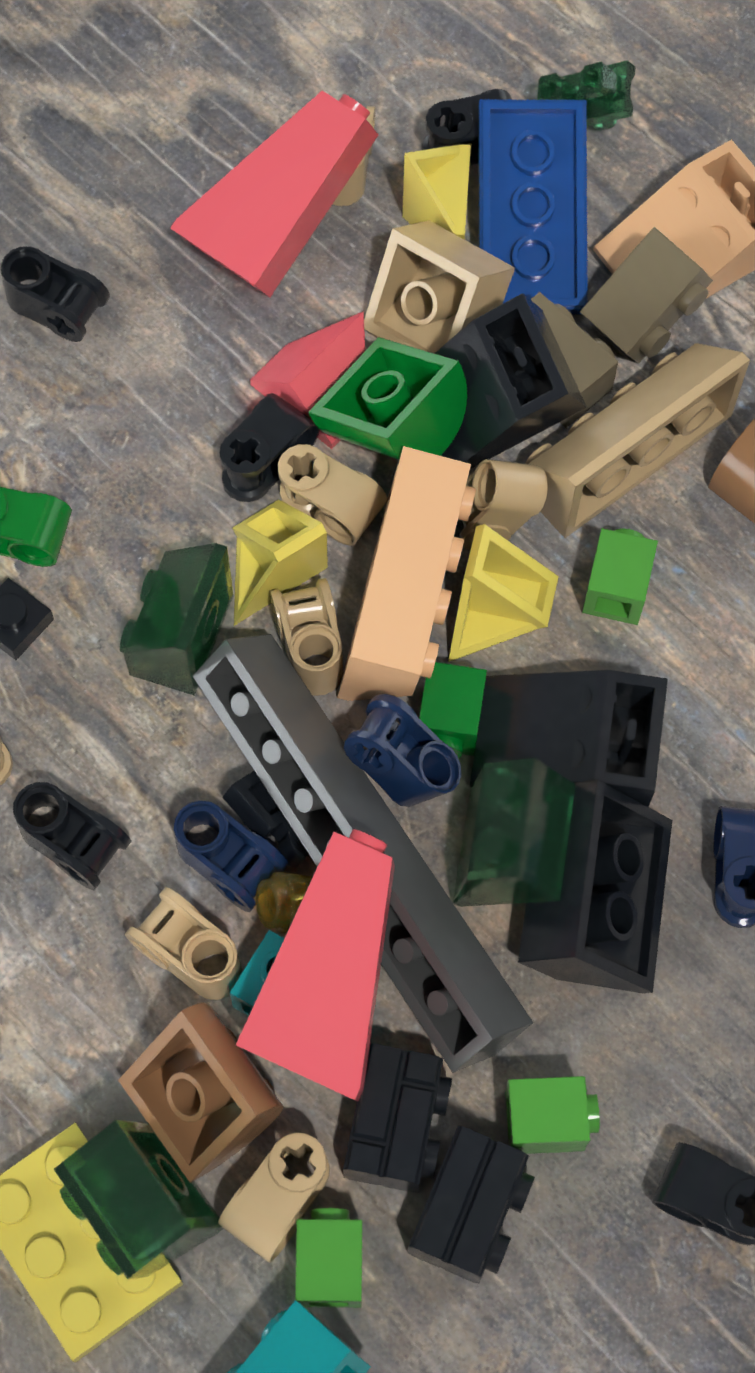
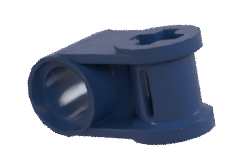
M375 695L367 705V718L361 728L353 731L345 740L344 750L351 762L364 770L386 791L392 801L400 806L411 807L453 791L459 785L461 779V765L453 749L442 742L417 717L414 710L406 702L393 695Z
M198 800L188 803L179 811L175 818L174 835L176 847L182 860L210 881L231 903L246 912H251L256 906L254 897L275 872L282 874L289 866L285 857L272 844L260 835L246 829L218 805L210 801ZM198 825H209L219 833L213 842L204 846L195 845L186 838L188 832Z
M720 806L716 816L713 852L716 860L715 910L727 924L738 928H748L755 925V899H746L744 889L738 886L747 887L748 896L755 898V809Z

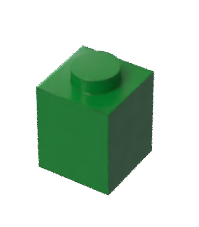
M435 662L431 678H426L419 719L442 742L450 746L458 758L462 754L474 756L487 670Z

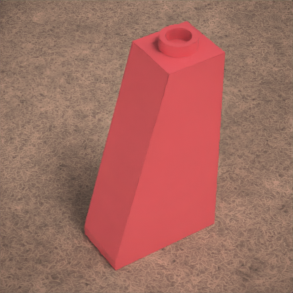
M321 91L183 212L170 228L188 243L268 297H271L378 137L377 132L367 121L370 112L346 94H343L338 101L326 92Z
M353 829L349 838L333 832L236 1046L355 1101H359L364 1089L395 865L393 858L384 854L387 847L386 843L369 834Z

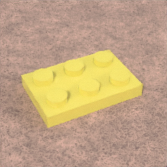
M76 1122L0 1175V1250L74 1363L183 1285Z

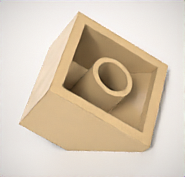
M430 220L392 228L364 318V329L377 337L435 353L471 321L503 304L515 267Z

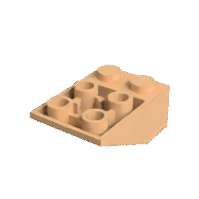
M732 139L687 164L594 246L593 251L613 274L655 227L697 263L713 280L706 288L709 291L706 298L710 297L755 270V166Z

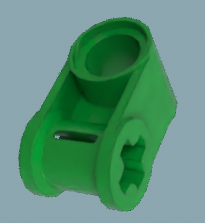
M0 487V555L15 558L34 566L51 567L56 565L72 513L70 506L51 495L27 493Z

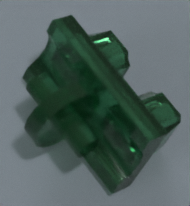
M628 60L610 65L597 62L585 65L581 72L560 76L557 73L541 76L538 80L537 100H586L587 127L594 126L595 129L600 131L610 129L615 126L617 120L633 116L630 88L635 76L636 66Z

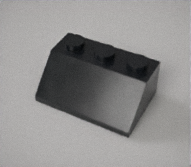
M600 780L543 788L537 819L518 963L561 981L637 993H653L673 820Z

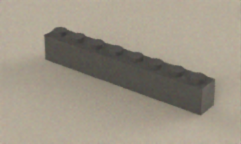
M268 634L225 639L193 675L204 695L317 867L333 832L349 838L352 830L355 829L387 844L384 854L393 858L395 868L381 965L452 1073L495 1056L534 1022L365 772L347 757L344 750V741L273 636Z

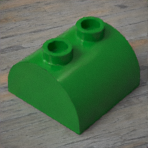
M378 337L308 413L315 425L325 434L398 460L400 459L403 446L441 456L456 437L465 415L467 405L466 378L457 360Z

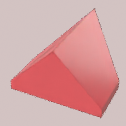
M364 311L287 344L250 379L251 386L264 396L271 393L277 394L311 418L308 413L309 410L366 351ZM321 430L319 431L318 439L331 449L341 441V439L327 435Z

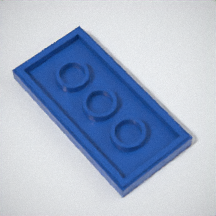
M479 99V248L515 267L503 304L522 293L531 299L541 292L553 304L564 306L572 315H583L580 311L588 303L586 100Z

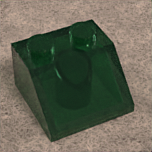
M213 543L165 551L158 570L150 569L148 571L140 595L141 602H144L137 620L130 619L127 622L120 641V652L124 653L130 676L195 696L199 685L193 678V675L210 657L234 596L227 546Z
M536 758L484 764L469 793L453 903L459 907L560 901L575 784Z
M115 1120L54 1168V1171L64 1184L60 1188V1195L64 1203L78 1219L83 1221L87 1218L101 1239L96 1243V1248L102 1260L115 1274L121 1275L123 1273L127 1280L150 1276L224 1229L218 1224L220 1217L195 1181L191 1183L188 1181L148 1123Z

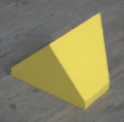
M459 144L404 153L402 217L409 224L430 220L465 240L471 145Z
M278 499L232 528L237 537L234 626L271 603L270 590L279 589L282 594L288 593L328 568L327 532L322 522Z
M485 524L476 526L463 579L448 662L536 629L548 627L559 576Z

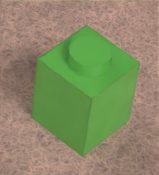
M601 528L582 613L638 625L647 595L658 540L645 538L641 533L631 529H616L612 531Z
M585 1076L508 1080L505 1090L509 1146L526 1154L585 1151L590 1142V1133H599L600 1115L598 1098L596 1094L587 1095Z
M340 1208L311 1210V1219H297L295 1300L305 1308H362V1220H349V1210Z

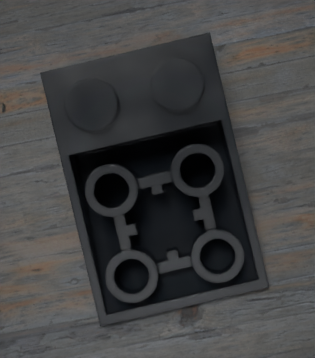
M524 293L474 319L434 353L459 361L467 384V405L461 427L452 443L441 456L471 464L470 469L479 465L483 460H489L587 408L543 310Z
M614 670L486 676L470 788L541 798L543 788L600 780L649 807L656 787L668 678Z

